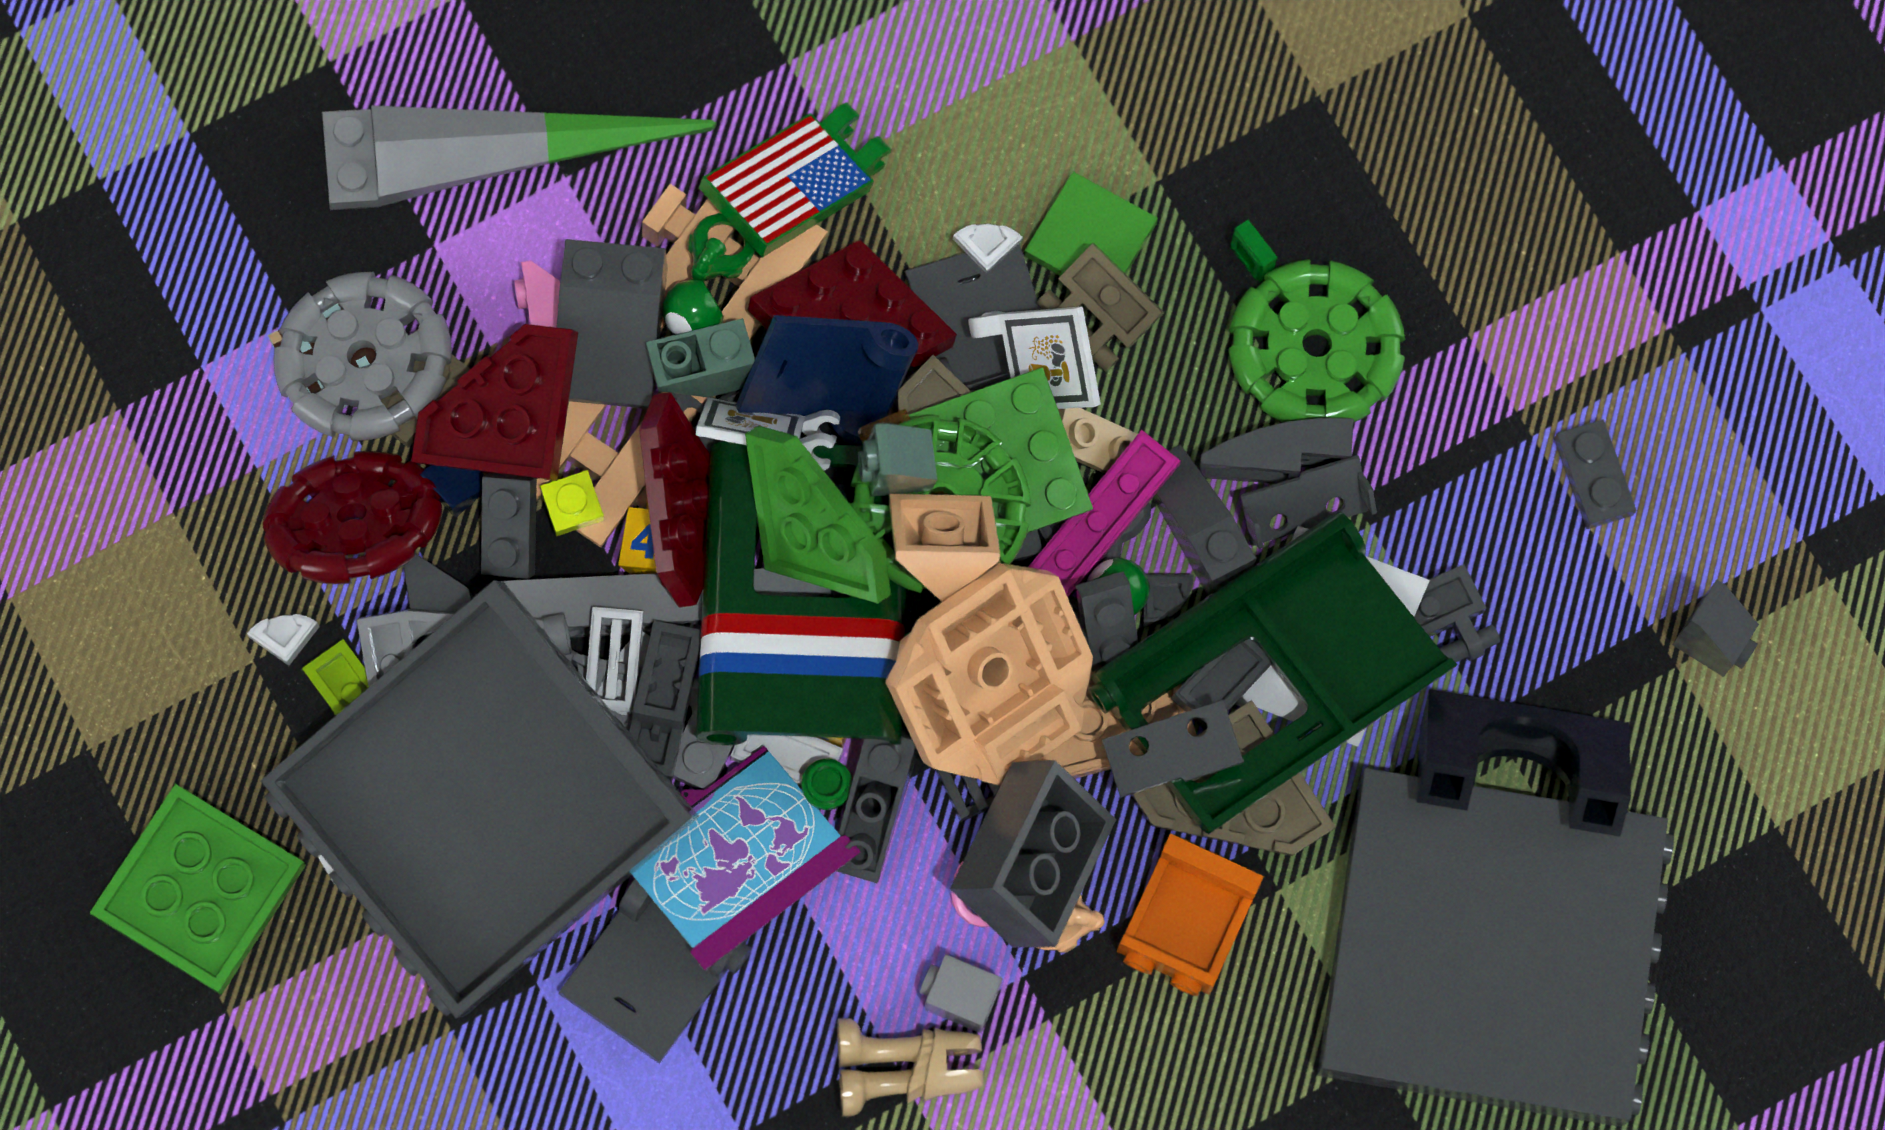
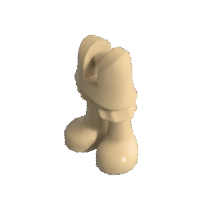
M849 1018L838 1019L839 1067L881 1062L915 1063L912 1070L862 1072L858 1070H840L842 1116L858 1114L867 1100L876 1097L907 1093L908 1104L922 1096L923 1102L934 1097L971 1092L983 1087V1070H947V1056H962L982 1052L980 1035L935 1028L934 1032L923 1029L922 1035L914 1037L872 1038L862 1035L856 1021Z

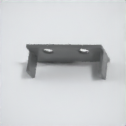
M1356 455L1302 471L1300 477L1241 494L1250 545H1257L1258 549L1264 548V542L1294 534L1297 526L1306 529L1314 527L1335 513L1326 510L1328 501L1334 497L1343 499V506L1338 511H1341L1347 517L1367 512L1368 509L1372 515L1377 514L1373 488L1362 473L1360 457ZM1275 515H1286L1287 522L1282 528L1273 529L1270 527V521Z
M1224 700L1102 739L1120 798L1180 778L1187 782L1244 763ZM1194 718H1201L1207 723V731L1200 737L1190 735L1187 730L1188 723ZM1136 737H1143L1149 743L1148 751L1142 756L1133 755L1129 750L1130 742Z

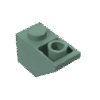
M743 318L646 342L657 387L661 392L708 398L741 390L755 361Z
M888 423L874 425L869 439L863 441V452H858L861 482H869L871 496L931 491L937 481L931 430Z

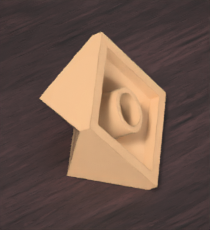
M889 493V509L896 560L940 601L944 602L999 563L1000 549L991 496Z

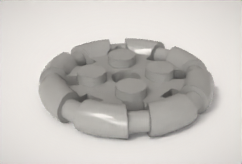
M355 272L337 276L325 281L327 287L312 296L309 292L305 294L284 319L279 330L283 335L281 345L274 348L273 361L277 386L281 396L288 397L292 402V412L301 421L320 433L334 437L336 433L350 435L352 441H365L389 436L400 431L398 426L415 416L418 419V412L430 402L436 400L446 383V378L443 377L445 365L451 363L452 346L448 325L444 316L436 314L433 310V300L416 285L394 275H391L389 279L377 278L374 272ZM372 297L385 299L383 311L370 308ZM339 303L343 310L334 312L327 321L323 312ZM416 319L419 323V329L408 335L404 326ZM302 341L315 343L313 355L300 352ZM361 348L374 349L376 351V358L371 365L364 368H357L351 365V358L357 350ZM414 361L425 362L424 370L416 373L413 372ZM319 380L324 389L316 394L309 393L307 387ZM397 390L403 400L387 409L381 402V399L386 398ZM344 404L358 407L353 416L342 414Z

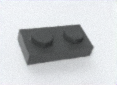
M1604 419L1557 433L1554 440L1586 529L1633 516L1637 510Z
M488 473L482 477L481 574L529 579L535 575L536 478Z
M1124 571L1075 585L1082 632L1093 655L1091 667L1093 672L1138 644L1131 588Z

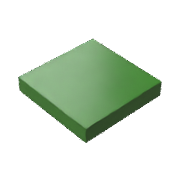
M1073 171L1025 249L1024 256L1061 276L1092 243H1095L1127 274L1156 226L1158 218Z

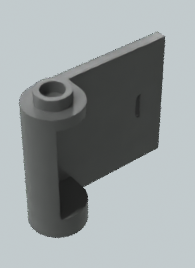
M1020 244L1010 251L987 274L967 253L906 270L905 275L910 289L957 334L953 347L936 356V358L971 392L1011 379L1003 335L972 338L968 320L973 317H981L982 314L993 311L1041 310L1036 304L1038 300Z
M634 879L620 902L619 912L560 989L559 995L660 1064L725 973L729 970L735 974L748 958L752 948L746 945L747 938L708 969L704 970L690 952L693 950L691 945L638 881ZM616 1000H621L622 1002H624L625 1004H627L628 1006H630L631 1008H633V1009L635 1010V1012L632 1011V1010H631L630 1008H628L627 1006H625L624 1004H622L621 1002H618V1001H616Z

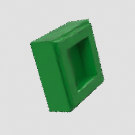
M1249 219L1234 228L1230 248L1252 277L1260 283L1264 280V275L1275 268L1277 256Z

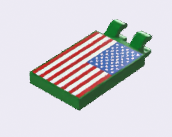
M846 102L835 108L821 123L811 113L703 176L699 189L763 258L869 193L874 182L870 176L878 173L885 167V163L881 158L891 153L892 149L879 136L868 141L857 153L848 145L845 139L854 132L850 124L858 120L860 115Z

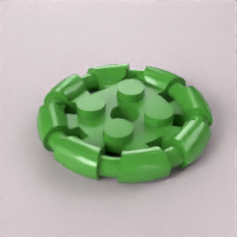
M1310 259L1287 263L1264 275L1265 281L1256 289L1250 287L1243 295L1234 311L1229 328L1230 333L1234 334L1233 346L1228 349L1230 362L1238 383L1246 394L1251 392L1261 403L1259 408L1283 423L1315 418H1354V423L1371 414L1369 408L1378 400L1384 402L1393 391L1401 375L1405 356L1400 354V342L1405 340L1403 324L1388 294L1382 296L1372 286L1374 280L1363 272L1335 261H1329L1328 265H1312ZM1309 285H1327V297H1309ZM1276 296L1284 303L1278 315L1268 306V303ZM1357 299L1369 310L1360 319H1358L1357 311L1350 306ZM1311 335L1322 336L1329 343L1330 351L1321 357L1311 356L1305 351L1303 340ZM1253 336L1268 337L1267 349L1254 347ZM1366 342L1381 343L1380 354L1365 355ZM1275 371L1287 382L1276 390L1266 381ZM1354 376L1365 386L1358 393L1351 392L1345 386ZM1306 395H1324V404L1308 405L1306 403Z
M939 415L913 418L898 424L931 430L937 481L931 491L900 494H931L935 491H943L949 495L991 496L992 502L1005 505V519L995 518L1000 549L999 563L1010 565L1025 541L1029 524L1025 522L1026 507L1031 506L1027 479L1017 458L1011 459L1000 446L1003 441L995 434L969 420L958 418L957 422L939 420ZM937 440L955 442V454L936 452ZM984 458L996 471L985 481L973 467ZM857 464L850 484L855 488L854 503H850V505L885 548L889 580L908 590L922 593V589L927 588L896 560L895 551L884 539L892 531L889 506L874 504L875 496H871L869 482H861Z

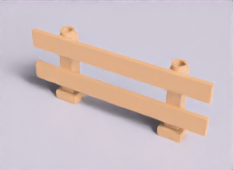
M669 184L642 221V237L657 247L660 246L665 238L674 243L666 254L668 271L665 297L678 282L693 279L690 273L693 266V256L687 250V241L690 234L694 233L699 223L707 216L721 213L707 198L695 215L686 209V194L672 184ZM816 224L763 258L753 254L750 262L743 268V272L739 277L726 278L739 288L722 311L724 315L722 323L743 318L749 340L751 341L762 325L747 310L750 297L801 271L825 239L828 232ZM717 225L708 231V240L710 238H717L725 245L726 252L724 255L738 254L744 248L729 238L735 228L729 225ZM662 317V323H661V330H662V329L664 328V326H665V322H664L663 317ZM692 396L705 405L707 397ZM569 401L559 470L568 461L582 471L588 470L589 475L598 481L594 489L604 515V521L576 531L602 548L627 513L628 507L632 505L636 507L638 505L646 509L648 499L639 433L641 424L618 453L588 433L607 405ZM691 407L684 411L690 423L693 422L699 413ZM537 479L536 502L542 495L540 485L549 483L552 480Z

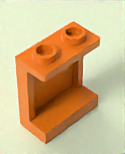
M1170 833L1147 887L1119 943L1117 952L1125 955L1123 962L1137 971L1151 974L1153 969L1172 977L1170 984L1182 992L1198 996L1199 992L1202 991L1210 995L1264 876Z

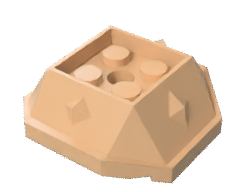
M999 563L917 620L911 633L900 640L897 660L886 680V685L925 764L933 769L977 778L981 781L1001 786L1012 762L1038 761L1082 730L1085 708L1081 706L1089 685L1093 655L1057 575L1048 570Z

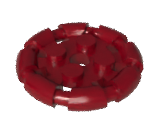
M354 451V457L335 461V456L327 457L295 473L292 476L293 483L290 486H281L275 492L263 517V529L266 532L264 542L273 559L282 568L290 573L299 571L302 577L309 581L325 584H350L352 578L370 575L371 579L378 578L410 562L415 557L414 551L418 547H426L434 537L442 516L440 497L433 489L437 487L433 481L420 476L425 470L423 467L411 461L406 464L402 463L401 456L381 451ZM391 479L396 481L392 487L388 486ZM308 495L313 498L309 503L303 501ZM365 552L364 556L348 558V555Z

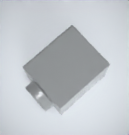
M945 954L940 968L932 964L930 965L920 993L928 996L925 1002L926 1011L982 1034L1000 991L1003 978Z

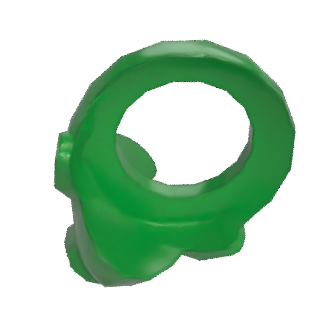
M721 213L710 215L703 219L694 233L690 234L688 238L687 250L693 256V266L690 271L693 279L708 281L719 276H724L728 279L737 278L742 274L743 268L750 262L755 252V249L743 236V250L731 256L724 255L726 247L719 239L710 238L708 240V231L714 226L722 224L735 228Z

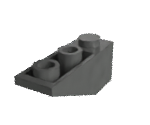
M902 721L901 745L891 744L888 741L879 739H864L839 830L840 836L847 835L851 840L845 848L850 849L856 846L861 852L839 868L837 872L878 883L918 753L904 721Z

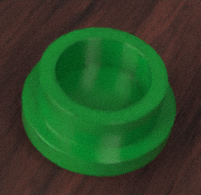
M821 759L812 763L805 770L802 777V792L805 799L812 806L821 810H833L842 806L848 800L852 786V777L849 770L842 763L833 759Z

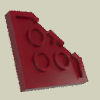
M861 240L751 296L747 308L766 330H768L774 315L888 322L900 325L910 331L918 341L919 347L910 365L914 367L925 363L932 355L936 357L951 349L957 336Z
M524 324L510 336L511 340L491 357H484L457 380L458 384L438 401L433 400L418 412L411 462L557 481L579 332L572 329Z
M666 392L653 395L642 420L639 433L656 573L661 584L667 588L678 607L681 608L697 605L703 590L710 454L699 436H696V431L672 393Z

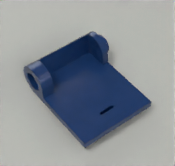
M774 315L736 403V408L738 412L797 414L802 416L822 410H832L840 416L838 425L831 423L839 437L850 445H863V441L869 439L874 425L885 423L898 390L918 350V341L910 331L894 323Z

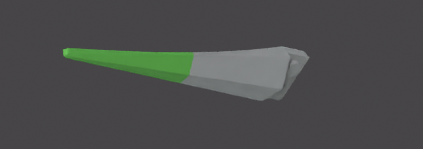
M371 106V109L322 112L330 210L381 207L462 184L545 164L709 132L716 127V122L705 119Z

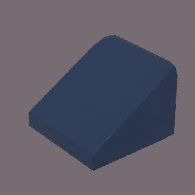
M431 465L420 474L423 478L433 481L437 487L433 489L440 497L439 501L455 518L482 495V477L484 475L480 471Z

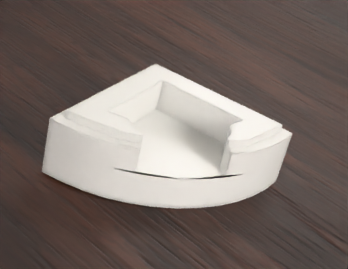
M995 224L969 225L953 235V240L986 274L1012 251L1023 238L1013 229Z
M283 615L260 621L249 630L247 635L290 666L320 626L318 622L304 615Z

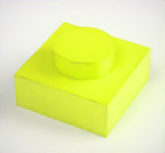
M588 470L540 485L556 536L604 521V515Z

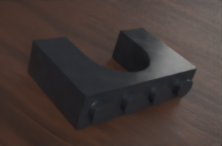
M1429 689L1419 736L1418 803L1468 811L1477 774V764L1483 760L1499 756L1520 757L1544 765L1563 780L1569 792V828L1621 836L1631 799L1629 722Z

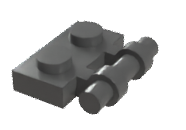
M1464 564L1429 579L1430 581L1414 618L1430 637L1453 627L1458 640L1439 648L1448 658L1452 657L1455 662L1464 658L1472 661L1483 656L1485 649L1500 643V637L1493 625L1476 631L1470 620L1484 613L1486 606Z

